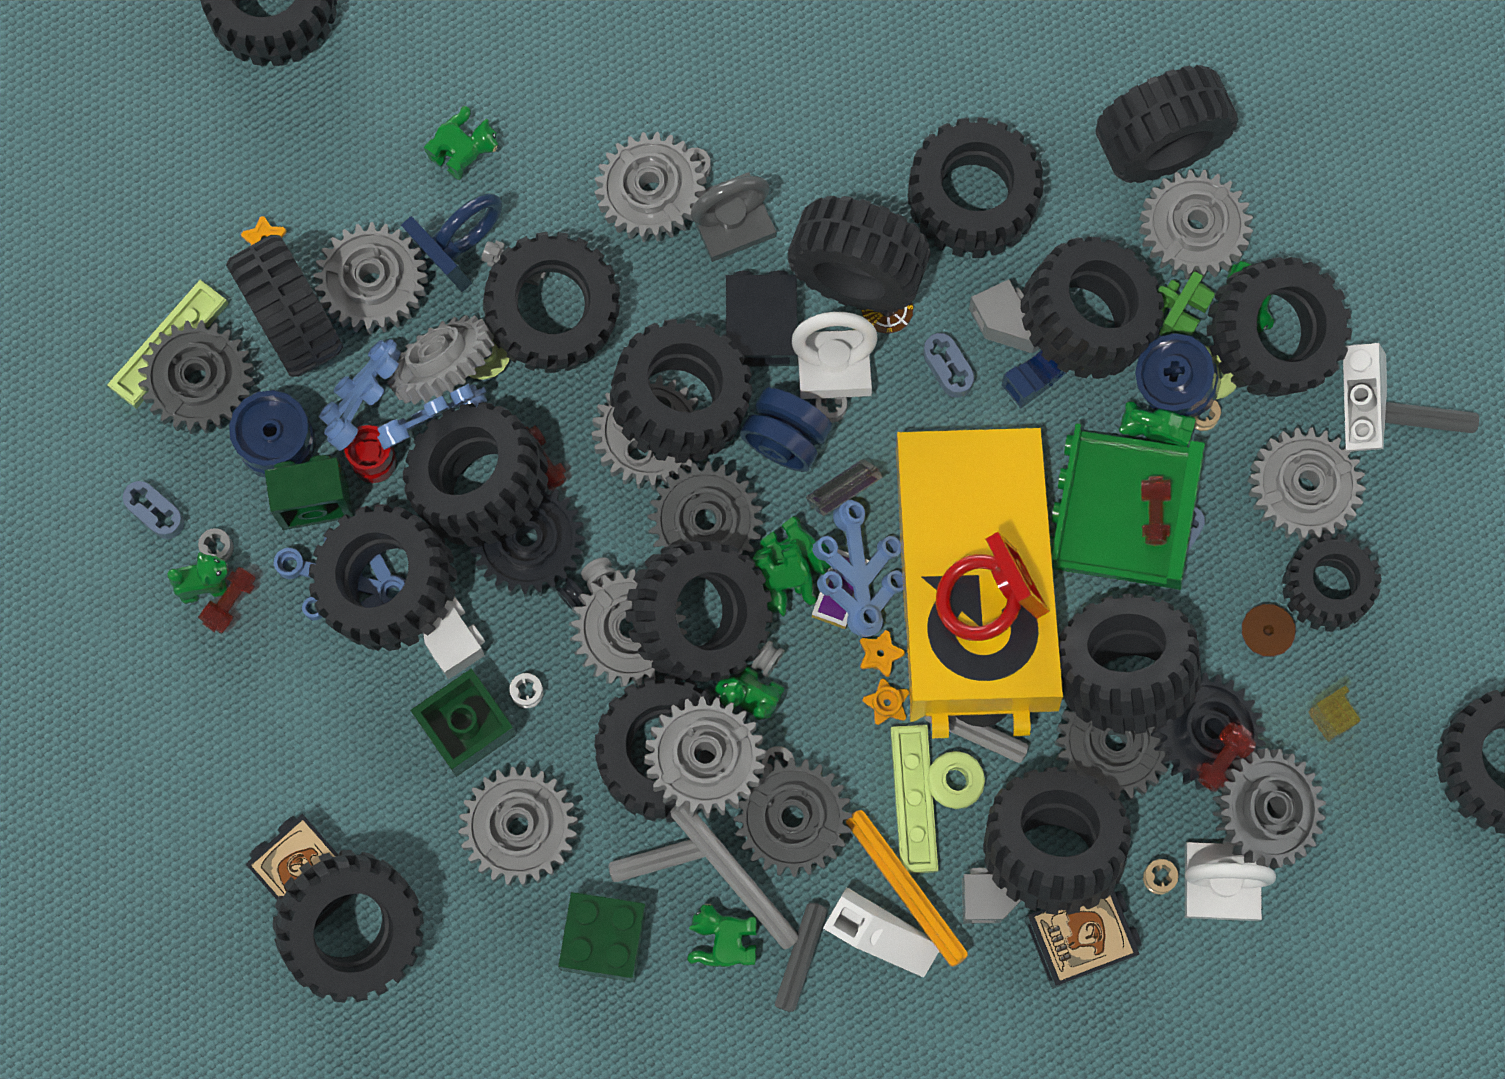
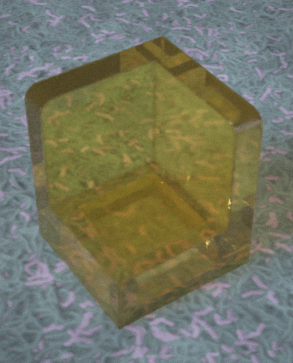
M1346 685L1316 703L1308 711L1328 742L1361 722L1345 698L1350 692Z

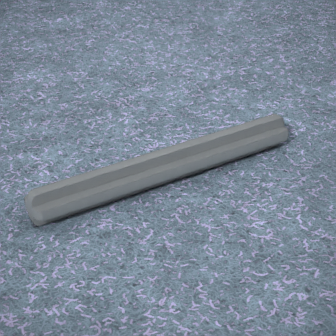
M675 805L670 811L671 817L783 949L792 947L798 940V935L794 928L696 813L693 817L690 816V807L687 805L677 812Z

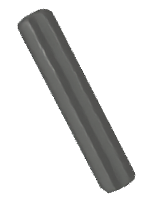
M1386 402L1385 423L1475 433L1479 427V415L1474 412Z
M808 903L797 933L798 940L793 946L775 1001V1006L781 1010L793 1012L796 1009L827 914V908L822 905Z

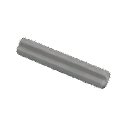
M925 715L924 719L932 723L931 716ZM948 716L950 732L1015 762L1021 763L1024 760L1029 747L1026 743L989 726H971L957 719L956 716Z
M690 839L610 862L609 871L612 880L620 882L704 858L705 856Z

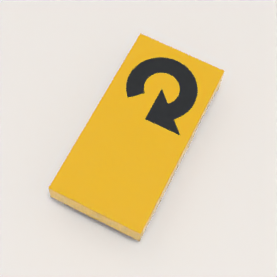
M1041 428L897 432L896 466L904 618L907 633L910 722H914L925 715L931 716L932 739L949 738L948 716L1012 714L1013 736H1030V712L1059 711L1063 698ZM999 532L1017 549L1050 612L1036 619L1021 605L1016 620L999 636L985 641H969L952 634L939 618L936 609V591L939 581L951 565L964 557L975 554L994 556L985 539ZM975 569L965 573L957 580L951 592L950 603L953 613L961 622L977 627L987 625L996 620L1003 612L1007 599L996 584L991 570Z

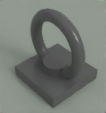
M750 172L707 188L706 193L693 205L691 218L697 227L712 262L776 237L775 228L763 204L770 191L769 183L764 178L751 176Z

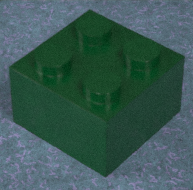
M319 455L312 457L309 460L310 462L295 465L294 462H281L275 464L274 469L264 470L270 512L282 530L337 521L346 514L353 517L348 479L337 457L331 458L329 455Z
M472 668L410 710L456 777L516 736L513 726Z
M571 892L558 964L559 969L563 972L635 983L647 911L645 903Z

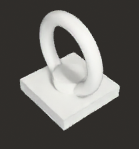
M827 312L806 319L795 329L792 336V347L798 355L801 399L871 396L872 385L869 354L877 344V332L867 319L848 312ZM831 326H844L855 329L848 331L815 332L819 329Z
M1187 842L1185 844V918L1262 920L1261 887L1273 884L1276 880V873L1271 868L1257 865L1256 862L1244 863V854H1232L1235 844Z

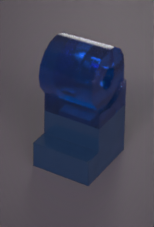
M1042 350L1019 367L1015 366L1004 374L1001 385L1020 409L1051 388L1055 382L1067 374L1058 369V364L1053 360L1048 362L1041 356Z

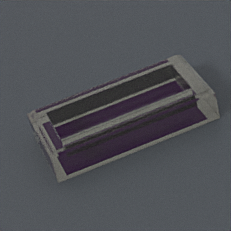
M862 459L808 494L806 499L812 509L825 516L883 477L876 466Z

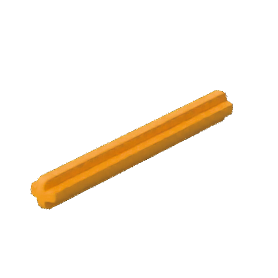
M858 810L852 813L853 818L846 820V825L851 829L854 836L947 963L952 967L959 965L968 956L966 949L865 812Z

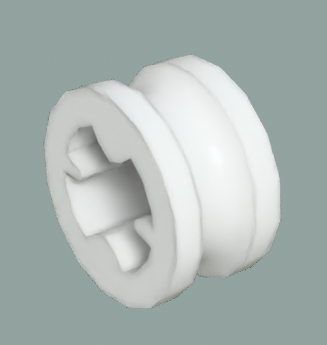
M522 673L512 680L510 695L514 703L519 707L532 708L541 702L543 687L535 675ZM527 682L533 683L532 689L535 695L530 699L528 695L526 700L521 699L518 687L522 683L527 686Z

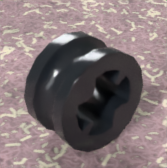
M568 578L566 586L564 588L558 587L556 592L572 610V608L580 607L583 604L578 596L584 594V592L572 579Z

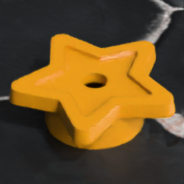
M261 216L256 227L243 231L241 237L253 245L260 241L263 236L280 235L282 238L287 230L284 227H272L266 218Z
M885 630L877 639L862 638L859 641L865 652V656L860 664L861 669L874 668L886 677H889L891 675L892 663L905 656L904 650L892 645L888 630ZM879 650L884 652V655L881 657L877 655Z
M881 679L877 691L862 699L866 705L874 710L876 725H880L889 717L901 721L906 719L902 703L909 695L907 689H895L885 679ZM885 700L890 701L889 706L884 705Z

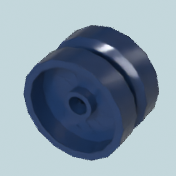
M1181 334L1161 336L1150 343L1149 347L1139 356L1135 371L1137 387L1154 411L1156 409L1168 410L1187 417H1196L1207 411L1217 398L1221 383L1218 367L1204 344L1191 336ZM1179 375L1177 381L1173 382L1175 376Z
M775 388L764 389L756 403V411L759 415L748 417L740 431L741 438L756 452L783 467L799 472L809 471L817 457V450L814 445L824 444L832 430L831 421L819 409L791 393Z
M275 390L257 392L245 398L234 410L229 424L230 440L246 467L260 477L265 478L264 470L274 469V465L277 463L294 462L296 465L309 462L316 446L315 430L300 403L290 395Z

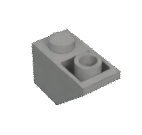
M1009 279L971 297L969 310L985 339L1029 353L1039 350V347H1034L1029 340L1031 336L1030 330L1025 331L1022 318L1025 313L1021 312L1020 306L1024 295L1018 287L1013 288Z
M987 868L970 869V874H964L962 878L963 924L1001 923L1021 900L1019 899L1017 902H1014L1006 896L1007 889L1005 887L1002 889L997 887L992 880L993 873H990Z

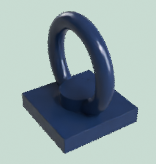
M491 193L471 199L455 211L432 238L412 216L402 223L401 226L454 285L463 292L472 282L454 263V260L476 245L492 229L501 214L502 201L497 195ZM488 208L482 219L472 230L459 240L451 241L456 231L469 218Z

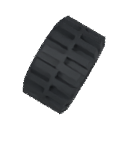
M1324 534L1318 540L1316 538L1309 540L1291 559L1286 567L1287 572L1283 575L1282 584H1286V587L1282 592L1284 599L1290 598L1291 602L1287 605L1291 612L1297 610L1300 613L1297 617L1300 622L1304 623L1307 619L1311 621L1310 628L1316 630L1320 626H1325V631L1333 632L1337 627L1343 630L1352 623L1355 624L1375 604L1374 601L1378 598L1381 590L1377 586L1382 582L1381 574H1376L1375 571L1380 566L1377 559L1370 561L1368 558L1372 553L1368 547L1364 550L1357 547L1360 543L1359 540L1353 538L1350 542L1345 541L1346 535L1337 534L1334 539H1331L1330 534ZM1320 566H1330L1341 571L1349 583V597L1342 600H1334L1321 594L1313 581L1314 569Z

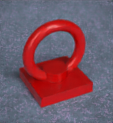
M999 532L985 539L994 556L975 554L964 557L951 565L939 581L936 591V609L943 625L959 638L969 641H985L999 636L1016 620L1021 605L1036 619L1050 612L1017 549ZM975 569L991 570L996 584L1007 599L1006 606L1001 615L987 625L977 627L966 625L952 611L950 603L952 589L957 580L965 573Z

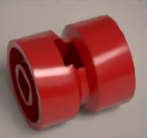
M372 425L357 427L358 432L355 438L344 448L352 470L358 478L368 483H379L388 479L393 474L397 465V457L393 446L385 450L383 449L377 438L380 435L377 429L379 427Z

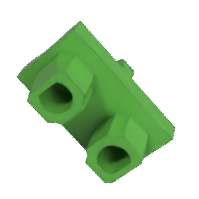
M1194 271L1180 295L1176 293L1180 285L1173 280L1170 281L1167 287L1160 286L1157 289V293H1162L1164 307L1161 309L1163 314L1166 308L1171 309L1159 335L1166 336L1171 333L1187 336L1193 335L1200 321L1185 313L1184 310L1189 304L1205 313L1216 294L1200 283L1203 278L1201 274Z

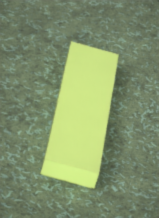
M199 280L107 384L108 387L137 409L144 401L142 397L148 392L141 390L138 385L139 382L147 379L139 374L138 369L148 366L143 361L142 355L153 354L149 343L161 344L160 332L171 336V325L174 324L182 331L187 320L194 329L197 328L200 320H203L206 328H208L228 306L227 300L203 281Z
M927 725L891 727L900 861L910 874L938 872L933 795L929 790L927 780L930 768Z

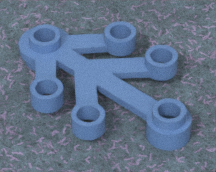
M392 339L385 342L383 340L378 341L368 353L370 360L353 379L345 376L337 383L334 393L342 401L338 405L333 401L330 402L319 415V418L328 425L324 432L328 436L327 441L339 451L346 448L358 432V429L350 422L362 401L364 400L367 404L373 405L384 392V389L375 378L377 374L383 379H387L398 367V362L396 361L400 357L401 352L396 348L397 343Z
M467 384L450 393L453 400L451 403L447 404L444 397L441 396L423 405L425 409L411 416L413 420L406 422L403 418L401 420L395 419L377 428L380 433L377 438L383 449H388L410 437L407 432L408 430L435 419L451 408L459 407L460 409V405L473 403L478 407V403L488 402L484 395L487 391L485 387L477 389L475 384L471 386Z
M848 500L834 510L833 520L839 529L846 531L850 563L837 552L838 546L832 537L824 536L813 544L815 557L825 561L836 571H829L820 576L817 586L822 594L830 596L848 613L847 624L854 634L861 637H871L877 634L882 627L883 618L881 610L894 594L903 590L902 573L900 571H892L885 575L882 579V587L871 600L869 585L887 561L900 554L901 543L894 536L882 539L877 544L875 554L865 564L860 525L865 520V510L860 503ZM849 509L854 513L855 518L851 517ZM822 543L827 545L829 553H825L822 550ZM886 543L891 545L892 553L886 549ZM841 577L853 587L855 599L841 588ZM826 578L833 582V589L828 587ZM891 578L897 581V588L891 584ZM864 613L868 616L870 623L864 620Z
M284 548L276 554L274 567L280 576L286 579H294L299 575L311 578L308 576L310 564L315 563L304 561L302 555L296 549ZM382 552L369 561L378 581L363 577L362 573L359 578L358 592L372 595L361 602V605L365 608L378 607L389 602L392 599L387 597L388 591L392 588L401 590L406 581L405 578L399 575H391L381 557ZM289 560L297 562L296 568L292 571L285 570V564ZM312 597L307 598L303 602L302 611L308 619L319 620L322 616L318 612L315 614L308 613L309 605L317 601Z

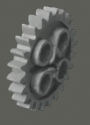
M661 375L658 376L655 384H650L648 379L653 394L664 405L680 412L701 411H693L698 406L697 397L686 400L689 394L687 387L679 392L676 391V380L673 379L668 386H664ZM610 393L605 394L609 406L598 404V413L603 417L593 418V426L600 430L592 432V439L600 441V443L594 446L595 453L605 454L600 460L601 465L604 467L613 464L610 470L612 477L622 472L623 484L626 485L632 478H635L637 489H641L646 480L650 482L652 490H655L657 480L662 479L664 484L669 487L665 479L667 476L674 475L679 479L678 468L684 467L691 471V464L693 463L691 458L693 456L688 458L687 463H676L675 457L667 456L666 461L656 460L653 451L648 449L647 456L642 460L632 459L629 453L637 447L638 442L634 438L628 441L621 433L623 427L616 424L612 415L615 407L610 405Z

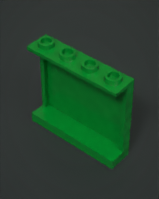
M1075 424L1074 435L1067 434L1064 455L1070 456L1068 468H1061L1058 489L1063 490L1062 501L1055 502L1052 514V523L1057 524L1055 536H1050L1052 569L1181 590L1204 459L1205 443L1190 441L1189 447L1083 432L1081 424Z

